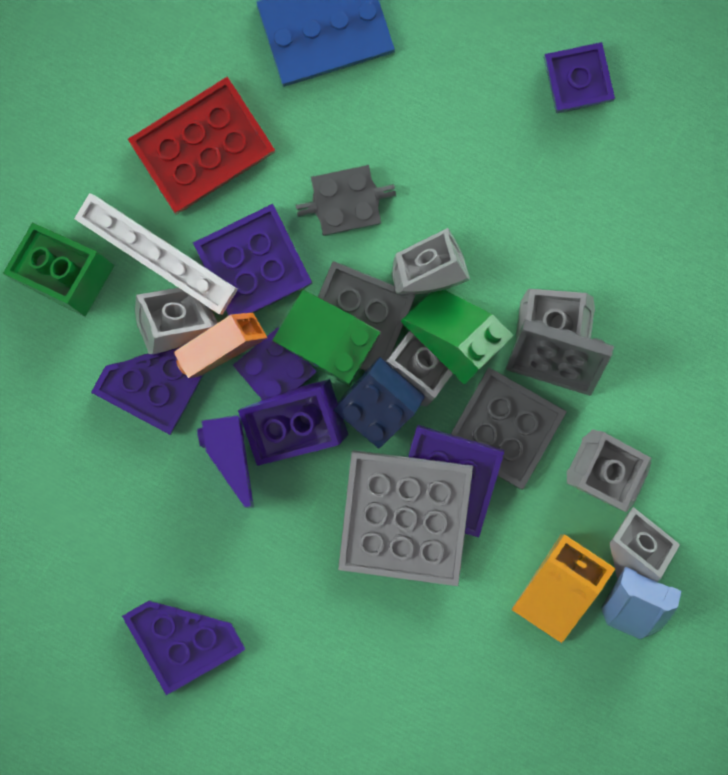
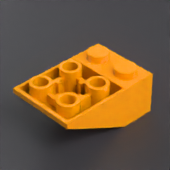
M561 534L511 610L562 643L598 596L616 568L565 534Z

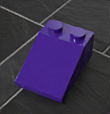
M330 379L301 386L238 410L257 466L338 446L349 435L344 419L334 411L338 402Z
M237 415L202 420V428L197 429L199 446L205 448L207 454L243 506L248 509L254 508L241 418Z

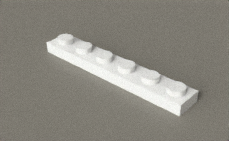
M89 193L74 218L218 314L223 315L238 290L93 194Z

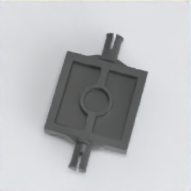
M369 165L311 177L314 191L313 201L296 204V210H301L297 211L298 217L315 213L320 221L323 236L381 224L378 210L379 199L396 197V191H391L395 190V186L392 184L377 188L372 181Z

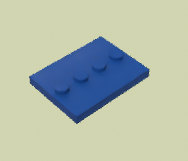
M260 0L256 2L283 87L395 52L379 0Z

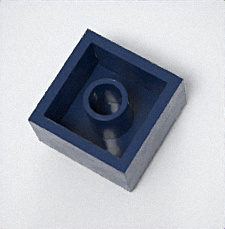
M379 357L344 393L334 411L380 449L416 413L425 395Z

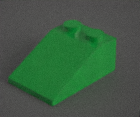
M32 222L3 274L61 306L86 317L115 265L97 251Z
M302 290L272 341L350 387L379 339L381 332L355 316Z
M446 290L431 292L400 321L464 385L514 336L493 314Z

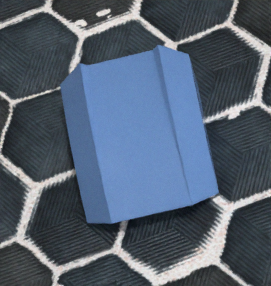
M625 567L603 603L601 610L608 626L638 639H643L659 632L667 624L678 608L681 591L671 586L663 585L636 573L637 571Z

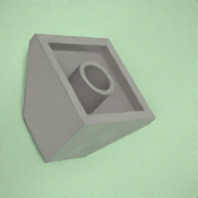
M634 507L629 511L610 542L616 576L618 579L624 568L627 567L637 571L636 573L658 582L680 544Z

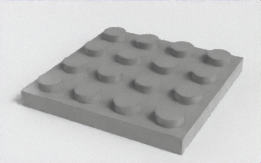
M353 450L351 453L338 570L458 586L473 466Z

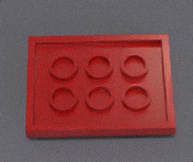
M228 76L128 138L132 148L175 215L275 153L274 147Z

